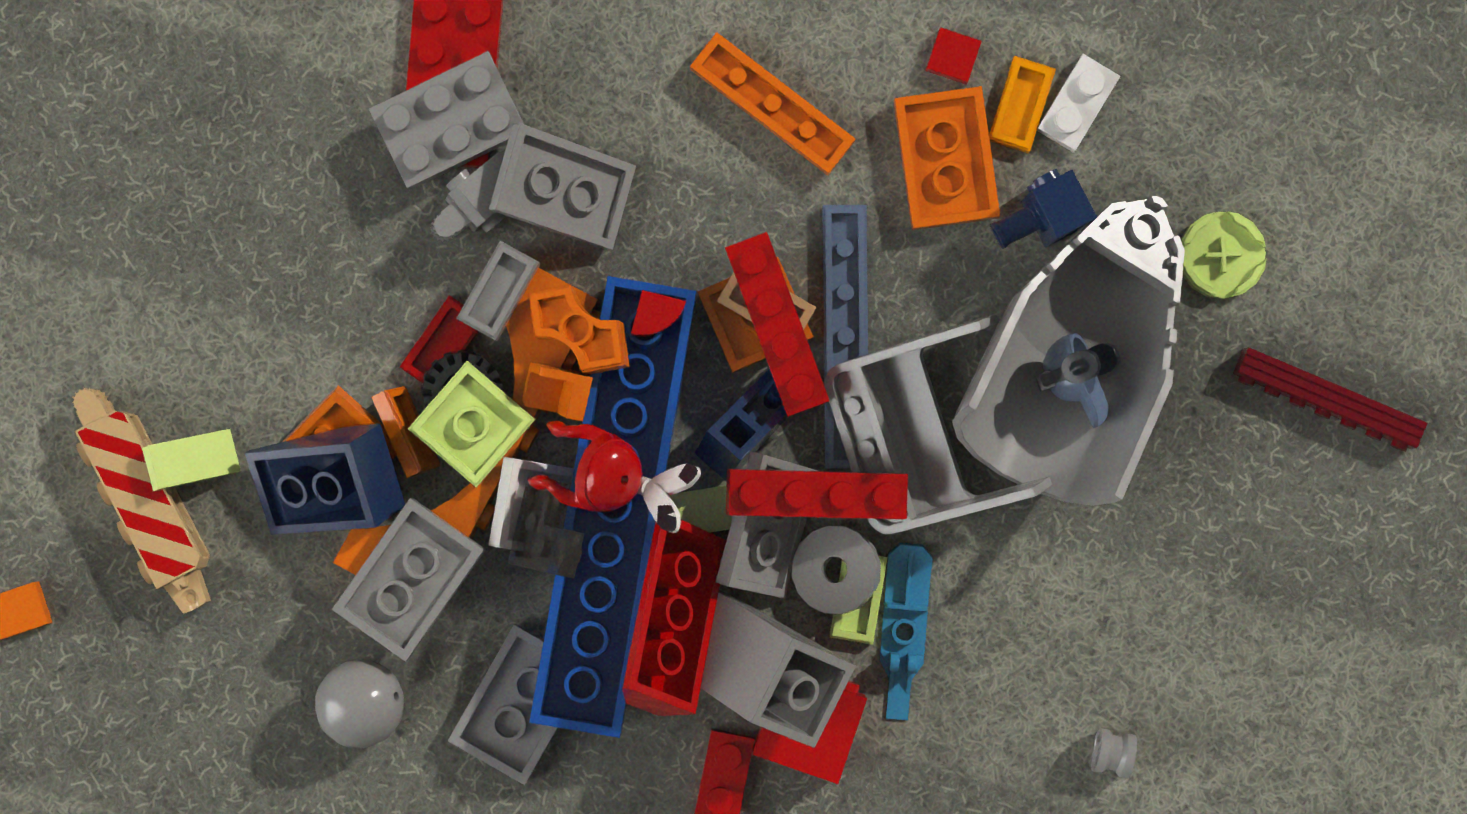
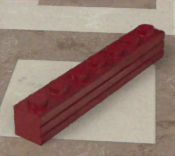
M1249 347L1242 350L1233 371L1234 375L1239 376L1238 382L1253 387L1254 384L1265 387L1263 392L1270 396L1279 398L1280 394L1290 398L1289 403L1296 407L1305 408V405L1315 409L1314 414L1326 419H1330L1331 416L1341 420L1340 425L1355 430L1356 427L1366 430L1365 435L1378 441H1381L1382 437L1392 441L1390 446L1406 452L1407 448L1416 449L1428 424L1425 421Z

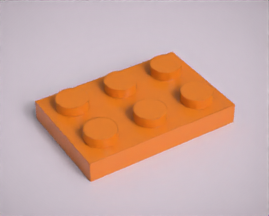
M982 86L895 98L893 102L911 229L919 230L999 219L1000 209Z

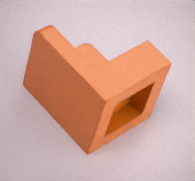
M530 361L521 402L526 407L555 412L567 419L583 422L593 377L580 371Z

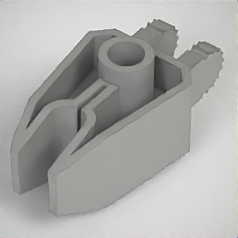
M505 151L496 153L472 174L467 169H464L446 185L450 190L445 199L449 205L440 212L439 216L436 215V218L433 219L434 222L431 223L432 227H430V234L433 235V238L437 239V242H448V240L453 239L452 236L456 237L467 227L473 233L480 228L488 233L506 217V215L489 210Z

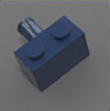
M1054 169L1033 181V184L1027 187L1029 194L1021 201L1024 208L997 222L991 223L990 227L1002 249L1035 231L1046 248L1083 229L1088 223L1098 217L1073 170L1060 175L1058 170Z

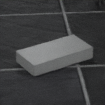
M499 241L456 319L498 341L539 268L540 262Z

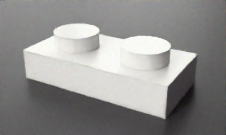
M1082 54L1038 126L1037 131L1074 153L1119 80L1120 75Z

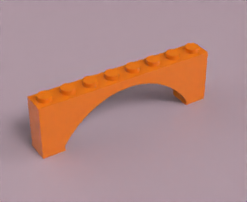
M540 268L537 269L506 325L514 359L513 400L536 419L504 456L515 459L520 450L528 453L535 442L540 430L534 427V424L541 411L547 414L550 413V411L526 407L521 402L530 361L573 370L578 362L573 351L565 343L554 339H537L534 337L529 293L570 285ZM576 288L579 301L584 309L594 318L600 319L601 312L597 310L600 304L599 300ZM503 458L478 487L469 483L453 498L431 511L470 539H473L478 528L485 531L494 516L495 506L491 503L498 492ZM391 525L351 529L333 563L356 575Z

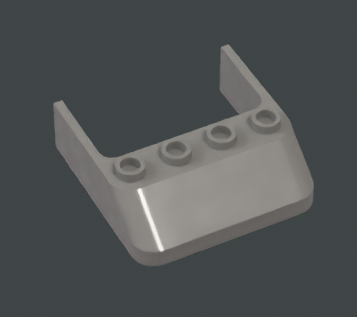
M997 313L842 362L828 371L825 377V389L852 472L908 474L907 519L867 518L870 525L876 531L882 534L903 532L1035 497L1052 485L1049 476L981 495L970 493L964 485L924 362L923 351L925 347L1000 322Z

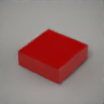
M940 27L925 71L967 85L982 41Z

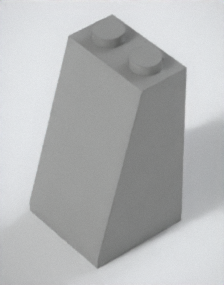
M719 590L701 689L750 723L815 748L856 665L740 599Z

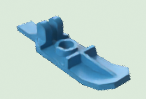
M899 543L888 552L879 659L889 678L886 719L908 720L911 682L924 664L933 557L923 544ZM908 623L911 625L913 633L909 639L901 640L897 637L896 629L900 624Z

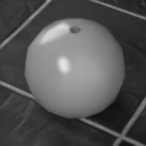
M361 659L347 661L332 668L318 686L315 696L317 719L322 730L338 744L349 748L370 747L386 740L401 722L404 711L402 688L396 676L379 663Z

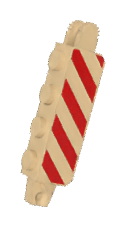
M79 389L78 393L75 392V397H72L74 398L72 402L74 403L73 408L77 409L76 413L83 425L82 428L75 431L80 441L76 444L77 451L83 462L88 467L93 466L100 479V482L97 483L98 492L108 506H114L120 518V521L117 522V527L122 538L128 545H134L141 558L137 565L142 577L148 584H154L156 589L165 588L183 614L204 606L211 599L201 569L207 566L210 554L176 488L172 487L153 491L142 450L143 447L153 444L138 415L116 411L111 401L107 400L108 396H105V392H101V390Z

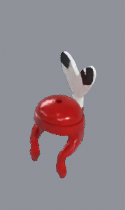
M549 421L546 423L552 435L558 438H581L592 440V442L585 449L578 464L575 477V492L561 486L556 480L546 475H535L528 478L527 481L533 488L537 490L547 489L564 505L601 512L616 510L628 504L636 494L643 495L649 511L661 529L671 533L679 531L681 525L680 513L669 495L692 487L701 475L699 467L682 464L650 479L643 476L641 461L635 450L617 435L590 424L566 426L561 421Z

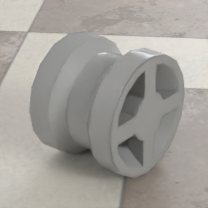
M1099 728L1095 736L1091 757V770L1098 773H1103L1106 770L1115 771L1119 777L1129 778L1133 771L1137 752L1136 735L1125 733L1122 736L1113 735L1109 729Z

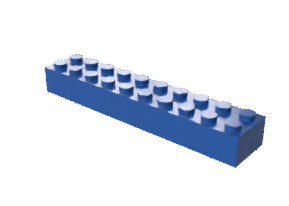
M608 276L600 320H619L624 323L630 367L590 374L593 380L582 424L599 427L602 430L617 435L630 444L641 461L643 476L652 479L658 474L667 471L696 303V291ZM642 290L686 301L685 308L679 319L666 330L646 337L631 335ZM579 438L570 488L573 492H575V477L578 464L585 449L592 440ZM636 494L628 504L609 512L588 511L567 506L529 723L620 738L622 735L627 706L622 688L656 523L644 501L643 495Z

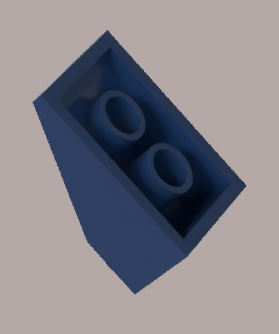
M381 424L343 427L252 449L245 453L271 535L375 528L405 506Z

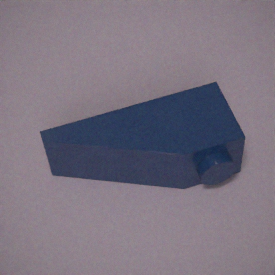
M770 368L707 430L695 451V454L726 482L727 469H741L748 462L750 452L756 453L787 419V414Z

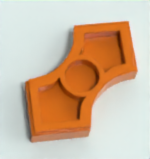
M571 285L529 293L534 337L537 339H554L565 343L575 354L582 373L590 375L630 367L623 322L619 320H600L591 316L580 303L576 288Z

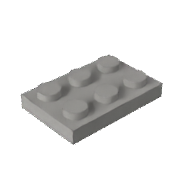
M489 51L369 108L409 191L507 144L513 124H524Z
M515 123L511 129L489 210L605 250H613L636 165L522 123Z
M750 452L746 469L818 471L755 452ZM733 515L724 552L720 560L716 583L785 599L792 575L793 557L801 542L807 517Z
M409 498L332 610L406 662L415 652L486 549L415 499Z
M514 624L448 742L525 785L558 727L529 723L544 639Z

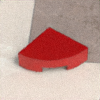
M642 290L631 335L646 337L666 330L679 319L685 308L686 301Z

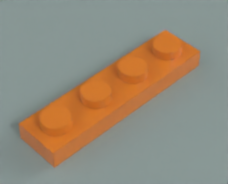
M718 32L715 33L690 65L692 72L828 176L856 140Z

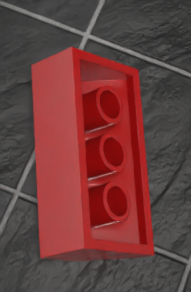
M681 520L680 529L677 533L663 530L655 523L622 688L626 704L657 716L696 714L720 584L716 583V578L727 541Z

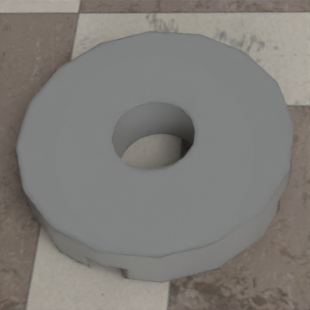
M826 526L811 532L799 544L793 557L792 579L797 593L808 606L822 613L846 614L860 609L868 602L867 600L876 591L880 582L881 563L875 546L861 533L849 527ZM835 557L841 558L847 566L845 578L838 583L832 582L826 574L828 562Z

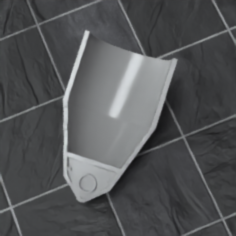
M1152 196L1149 199L1126 203V201L1117 202L1104 208L1097 215L1098 218L1088 223L1012 298L1005 308L952 420L957 439L973 457L998 475L1018 485L1050 476L1052 485L1040 494L1063 502L1094 506L1115 503L1123 499L1173 384L1174 370L1170 369L1172 345L1176 344L1177 329H1173L1175 305L1180 303L1185 249L1180 236H1174L1163 210L1167 207V204L1162 198ZM1077 333L1080 335L1088 349L1101 343L1112 344L1117 348L1120 355V362L1116 369L1097 376L1104 391L1109 412L1106 420L1096 428L1092 427L1080 402L1063 401L1056 397L1051 389L1040 392L1034 377L1044 372L1043 360L1051 345L1061 337Z

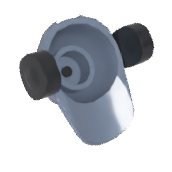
M1077 333L1061 337L1051 345L1043 360L1044 372L1034 377L1040 392L1051 389L1052 393L1063 401L1080 402L1092 427L1096 428L1106 420L1109 412V406L1097 376L1116 369L1120 362V355L1117 348L1112 344L1101 343L1088 349L1080 335Z

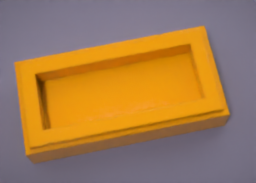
M1013 57L989 132L990 142L1025 153L1030 152L1056 71L1055 68L1021 57Z

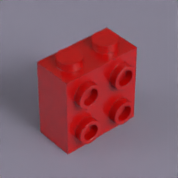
M848 681L815 748L760 727L753 747V755L839 784L867 697L865 694L858 692L859 684Z

